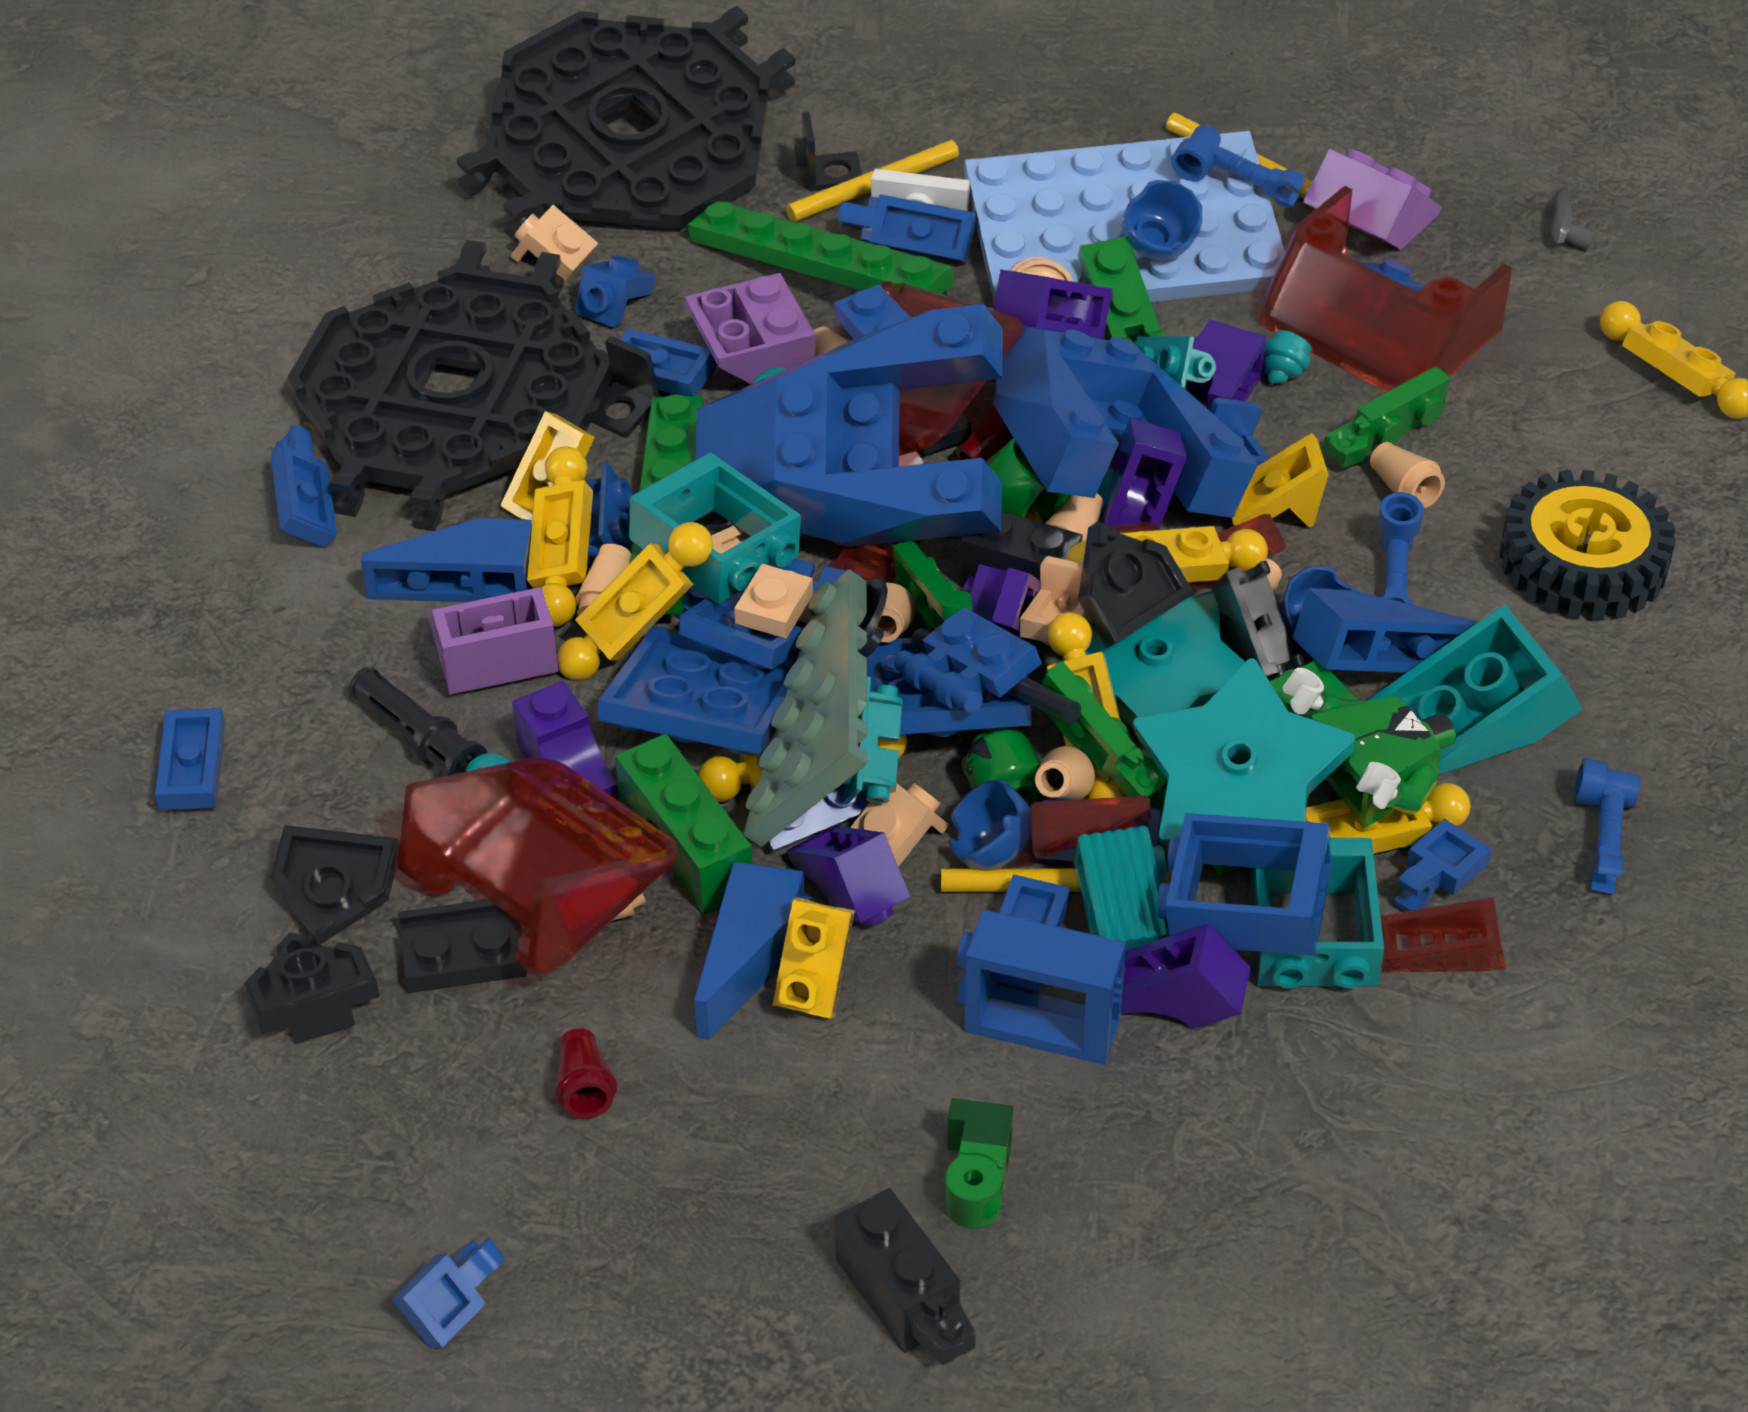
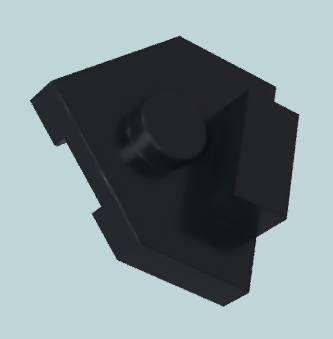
M1096 522L1088 527L1078 601L1106 648L1187 599L1194 594V591L1166 545L1149 539L1141 541L1118 533V528Z
M284 825L271 873V880L315 943L321 945L389 900L401 845L398 838Z
M290 932L277 946L278 955L266 968L259 967L244 983L248 1000L261 1033L265 1034L290 1026L296 1043L354 1026L355 1022L351 1006L380 997L376 979L361 947L340 942L334 948L311 944L309 936Z

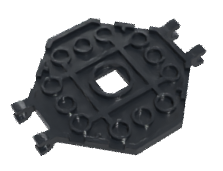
M738 6L729 9L712 23L692 21L691 28L664 26L663 18L631 15L626 16L625 22L600 20L598 12L579 11L504 51L502 75L495 94L490 132L487 133L485 147L457 158V166L466 173V175L458 179L459 186L471 197L484 189L489 183L492 174L498 172L520 193L522 197H516L503 203L504 211L512 218V220L505 223V231L516 242L519 240L514 237L515 233L530 215L534 214L540 219L552 205L569 219L681 229L703 213L711 204L717 201L728 202L756 186L769 90L774 88L777 91H784L795 85V78L786 70L795 65L796 58L785 48H782L772 54L766 61L757 65L740 49V47L748 43V36L739 29L748 23V15ZM634 101L657 122L656 125L640 134L623 135L613 132L601 118Z
M467 240L456 265L438 271V280L414 288L408 282L372 295L374 303L351 312L345 306L325 313L287 379L291 395L341 467V470L334 475L330 482L332 491L341 492L335 504L336 514L356 517L363 503L366 482H375L414 489L410 496L411 505L420 506L414 519L415 528L435 531L442 517L446 495L519 467L545 411L557 414L582 430L587 431L613 378L607 353L603 349H597L590 340L589 330L572 309L567 310L559 300V294L564 287L563 278L556 277L557 270L561 264L560 255L541 252L531 277L489 271V266L481 265L483 256L487 251L486 243ZM437 364L480 371L474 384L465 390L446 393L424 388Z

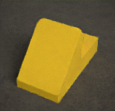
M545 411L500 506L522 520H533L535 489L554 486L548 480L545 473V462L548 455L556 448L570 446L579 450L586 457L595 437L559 415Z
M1312 433L1257 466L1232 518L1233 524L1239 530H1254L1288 508L1309 528L1314 526L1329 474L1318 439Z

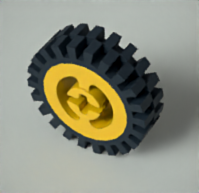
M1571 470L1559 471L1557 483L1549 473L1542 475L1538 478L1537 486L1532 482H1528L1522 486L1521 495L1515 493L1511 499L1510 507L1507 509L1499 549V558H1503L1502 570L1505 575L1512 574L1510 584L1516 590L1527 586L1525 598L1532 603L1538 601L1543 595L1547 597L1544 609L1556 613L1560 604L1569 606L1567 617L1579 619L1582 608L1590 609L1591 620H1604L1606 608L1610 609L1615 619L1625 617L1628 606L1635 612L1644 609L1646 601L1653 602L1659 596L1660 588L1663 589L1676 541V538H1673L1675 533L1674 523L1667 522L1669 512L1664 506L1655 508L1657 498L1650 492L1636 498L1639 485L1628 481L1622 489L1615 487L1618 478L1616 475L1606 473L1604 483L1594 481L1593 470H1582L1579 481L1574 480ZM1590 535L1587 551L1582 553L1586 545L1587 536Z

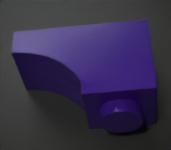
M1000 269L993 317L1000 322L1063 333L1066 330H1077L1089 337L1104 339L1112 288Z
M1209 319L1198 337L1192 336L1194 337L1192 349L1209 353L1216 363V371L1212 378L1204 383L1187 380V388L1197 391L1204 398L1208 410H1210L1216 398L1239 401L1248 400L1263 376V362L1267 340L1266 336Z
M1129 419L1112 464V480L1101 523L1118 528V533L1159 530L1187 458L1180 432L1136 419Z
M979 564L976 576H970L963 588V591L971 594L973 612L1021 639L1036 643L1037 640L1020 637V618L1039 592L1041 582L1030 573L1012 568L1001 570Z
M564 680L512 701L518 748L567 820L619 799L618 784L606 766L595 742L589 724V716Z
M835 825L787 850L794 870L804 871V876L818 887L831 906L855 910L853 922H858L862 926L873 925L889 918L894 913L892 906L910 897L884 832Z
M1209 923L1127 950L1125 952L1121 1014L1133 1012L1163 1014L1185 1022L1191 1029L1241 1014L1251 967Z

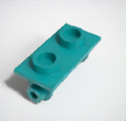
M1192 336L1137 337L1136 346L1184 389L1186 380L1204 383L1209 381L1216 371V363L1209 353L1192 349L1194 337Z
M867 677V705L858 717L867 724V736L861 743L858 742V747L867 753V765L842 783L844 784L843 803L849 804L860 791L867 792L866 800L869 802L887 803L890 801V793L895 792L897 786L899 750L878 747V739L897 742L900 739L903 699L898 697V688L890 685H878L875 687V693L870 692L871 677Z

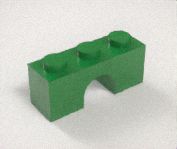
M666 733L615 755L619 802L646 838L662 832L672 855L674 876L702 915L721 907L733 862L752 864L751 844Z

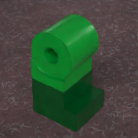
M951 1098L948 1113L947 1150L959 1151V1157L949 1165L946 1172V1212L950 1219L959 1226L968 1229H979L990 1225L999 1215L1013 1140L1014 1106Z

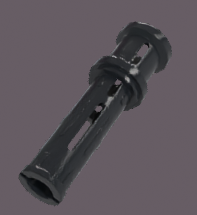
M365 667L353 676L349 685V692L352 697L366 705L389 726L411 742L414 755L422 763L434 764L443 772L444 780L449 785L457 789L463 788L462 779L468 764L479 755L488 753L486 748L477 741H467L458 733L457 726L448 717H433L408 695L390 683L374 667H371V669Z

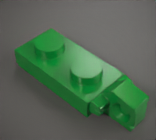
M1433 367L1359 407L1354 420L1325 435L1323 450L1338 462L1341 468H1345L1364 461L1366 453L1374 450L1380 444L1385 442L1394 444L1407 431L1421 424H1431L1444 411L1450 377L1439 367Z
M1063 661L1048 669L1041 685L1078 702L1081 705V714L1072 724H1068L1048 713L1046 714L1073 746L1089 757L1094 770L1103 781L1108 783L1113 779L1136 807H1141L1160 794L1168 782L1152 758L1143 756L1141 749L1137 748L1132 742L1126 726L1119 719L1111 717L1095 699L1089 683L1083 677L1074 675Z

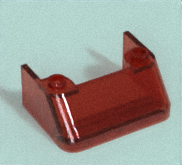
M1344 185L1298 224L1262 299L1260 316L1262 325L1273 333L1278 330H1284L1302 337L1310 344L1311 353L1386 392L1433 367H1439L1447 376H1452L1502 330L1512 267L1502 264L1477 288H1473L1458 279L1444 277L1429 282L1416 292L1343 255L1346 251L1353 189Z

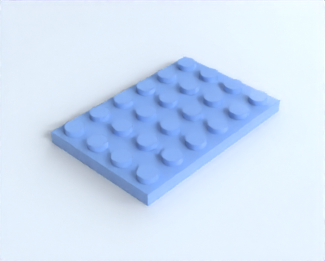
M1250 131L1219 134L1221 137L1220 147L1233 152L1235 155L1238 154L1239 157L1242 156L1243 159L1251 160L1252 163L1259 164ZM1190 137L965 160L964 175L966 180H970V201L973 213L977 216L976 228L993 303H995L1000 269L1010 270L1015 263L1027 257L1042 256L1054 260L1070 273L1074 282L1087 284L1077 257L1080 245L1125 237L1122 223L1124 221L1123 214L1128 203L1145 188L1147 183L1154 180L1176 181L1192 190L1202 204L1203 223L1193 244L1177 258L1152 260L1136 252L1132 247L1151 302L1289 288L1292 274L1269 195L1264 192L1262 187L1216 166L1209 170L1204 179L1197 182L1184 180L1174 172L1171 166V157L1179 144Z

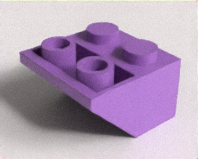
M1329 148L1303 201L1318 212L1400 250L1439 215L1442 206L1429 198L1432 189L1417 182L1415 177L1394 167L1387 169L1375 163V159L1355 149L1349 148L1346 155H1343Z
M781 273L762 276L753 280L685 296V305L718 367L750 384H753L755 378L768 368L783 367L789 369L816 356L815 333Z
M541 587L427 611L449 695L558 672L554 628Z

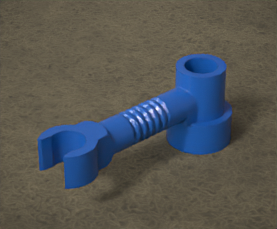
M1208 125L1198 126L1190 138L1183 140L1171 157V166L1174 172L1184 180L1191 182L1201 181L1209 170L1216 166L1262 187L1266 194L1272 196L1273 200L1283 207L1294 206L1300 196L1295 191H1299L1305 181V178L1297 171H1283L1278 168L1271 170L1220 147L1221 137L1219 133Z
M1396 492L1386 496L1380 505L1378 524L1382 530L1380 544L1382 549L1387 552L1385 592L1382 597L1413 605L1411 599L1407 597L1408 552L1412 549L1414 536L1421 529L1424 508L1421 501L1409 493Z
M1583 758L1576 777L1573 801L1574 803L1598 807L1600 810L1597 850L1593 862L1590 889L1614 895L1616 877L1621 878L1623 870L1621 851L1624 807L1634 808L1638 798L1641 777L1637 774L1608 769L1607 762Z

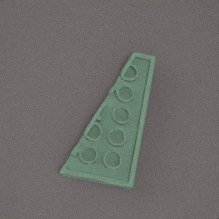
M850 569L832 584L827 581L821 584L808 603V609L812 611L811 616L796 642V647L800 649L797 661L791 667L784 680V686L788 690L784 702L777 709L772 719V726L776 728L772 742L766 747L759 761V766L763 768L759 783L752 790L746 802V808L750 810L743 835L760 847L769 842L867 765V753L858 747V742L861 743L867 736V724L858 718L867 705V658L858 652V649H861L867 643V632L859 627L867 614L866 581Z

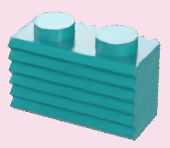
M1141 826L1137 829L1130 827L1125 831L1122 829L1114 832L1107 830L1102 834L1095 832L1091 835L1083 834L1079 836L1074 854V865L1090 934L1126 942V951L1169 937L1167 919H1159L1157 910L1160 881L1167 879L1166 858L1161 845L1152 846L1148 827Z

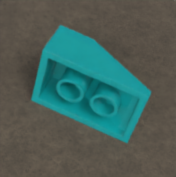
M1505 604L1367 700L1372 701L1389 696L1399 697L1419 720L1438 713H1444L1448 716L1455 729L1456 741L1453 745L1441 749L1438 775L1536 743L1583 710L1564 675Z

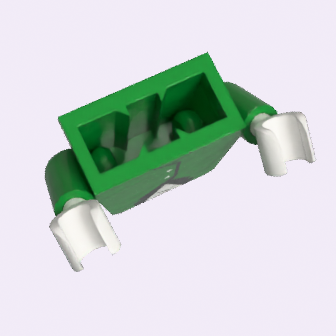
M1305 668L1295 669L1282 686L1285 694L1293 696L1290 700V705L1294 712L1297 714H1305L1307 712L1311 715L1310 719L1349 731L1355 735V751L1325 779L1346 803L1363 827L1374 824L1396 810L1407 814H1415L1420 811L1437 785L1441 749L1453 745L1456 741L1455 729L1448 716L1444 713H1438L1419 720L1405 702L1395 696L1372 701L1340 699L1324 690L1323 682L1315 673Z

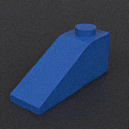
M477 518L364 552L361 557V566L367 599L471 602L529 590L531 585L527 581L532 520Z
M1308 588L1292 638L1326 670L1407 673L1477 622L1355 590Z
M733 862L694 999L697 1038L709 1040L780 968L792 901L797 897L813 901V897L804 896V871Z

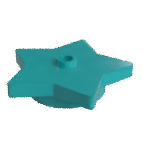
M1213 591L1188 597L1106 648L1093 624L1089 623L1092 630V640L1085 653L1090 655L1102 651L1104 654L1120 720L1129 730L1134 731L1133 721L1137 717L1204 706L1245 663L1243 659L1220 640V611Z
M1248 659L1204 706L1141 716L1133 721L1136 737L1168 781L1159 831L1160 845L1163 847V850H1169L1172 836H1181L1185 813L1306 822L1309 793L1355 751V735L1353 733L1288 712L1255 659Z

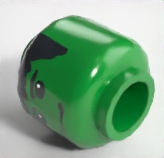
M1008 729L994 732L986 730L980 733L966 750L961 762L963 774L970 789L973 790L985 781L1002 778L1026 801L1029 807L1037 801L1040 791L1036 786L1035 776L1041 763L1029 739L1019 731Z

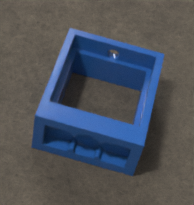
M1185 813L1181 836H1172L1169 844L1168 869L1169 872H1172L1170 883L1162 882L1158 893L1159 919H1167L1169 936L1209 923L1236 950L1316 956L1333 863L1329 823ZM1203 864L1295 871L1289 907L1277 908L1195 901Z
M982 910L974 933L964 932L957 956V967L965 969L959 982L956 1004L965 1007L964 1032L1106 1065L1121 1019L1126 942ZM990 971L1086 993L1085 1004L991 983Z

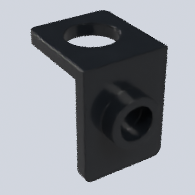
M802 112L803 138L794 139L797 167L805 168L809 192L825 190L862 175L859 156L856 152L815 155V138L810 112ZM833 165H842L850 169V172L842 177H831L823 171Z
M610 336L605 341L614 382L607 389L591 423L621 437H628L649 414L652 397H660L651 355L645 350ZM617 401H629L635 406L634 411L622 419H614L606 414L607 408Z

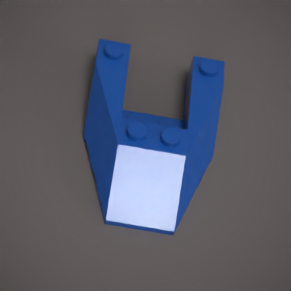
M984 304L930 310L849 341L697 409L695 460L710 452L799 513L801 515V537L808 535L833 541L839 546L853 547L1001 532L1002 480L982 458L899 467L900 390L1002 379L1003 328ZM715 510L708 513L709 515L722 517Z
M998 322L1003 328L1002 379L991 380V383H996V391L992 399L993 405L1047 492L1095 498L1114 453L1119 448L1128 421L1132 418L1180 432L1187 458L1174 492L1188 512L1234 517L1258 466L1257 462L1249 453L1243 439L1212 414L1146 356L1134 343L1119 337H1113L1111 340L1089 337L1077 330H1066L1063 333Z

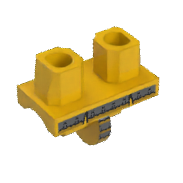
M799 897L793 899L773 1000L774 1006L829 1019L835 1016L855 910L827 906Z

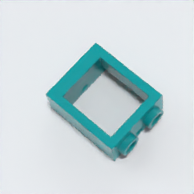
M711 452L630 497L629 539L642 549H645L649 543L659 544L667 553L669 551V537L677 526L686 522H694L713 510L751 536L722 554L712 549L704 563L694 567L685 566L682 569L694 587L718 604L738 592L746 590L761 564L782 568L789 565L799 556L801 515Z
M1331 838L1333 863L1327 894H1353L1358 942H1318L1316 956L1255 951L1257 986H1280L1282 988L1312 986L1342 987L1347 989L1378 987L1384 944L1372 838ZM1249 868L1251 905L1271 907L1270 894H1291L1295 871Z

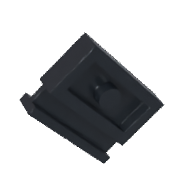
M517 895L398 912L408 993L527 976Z

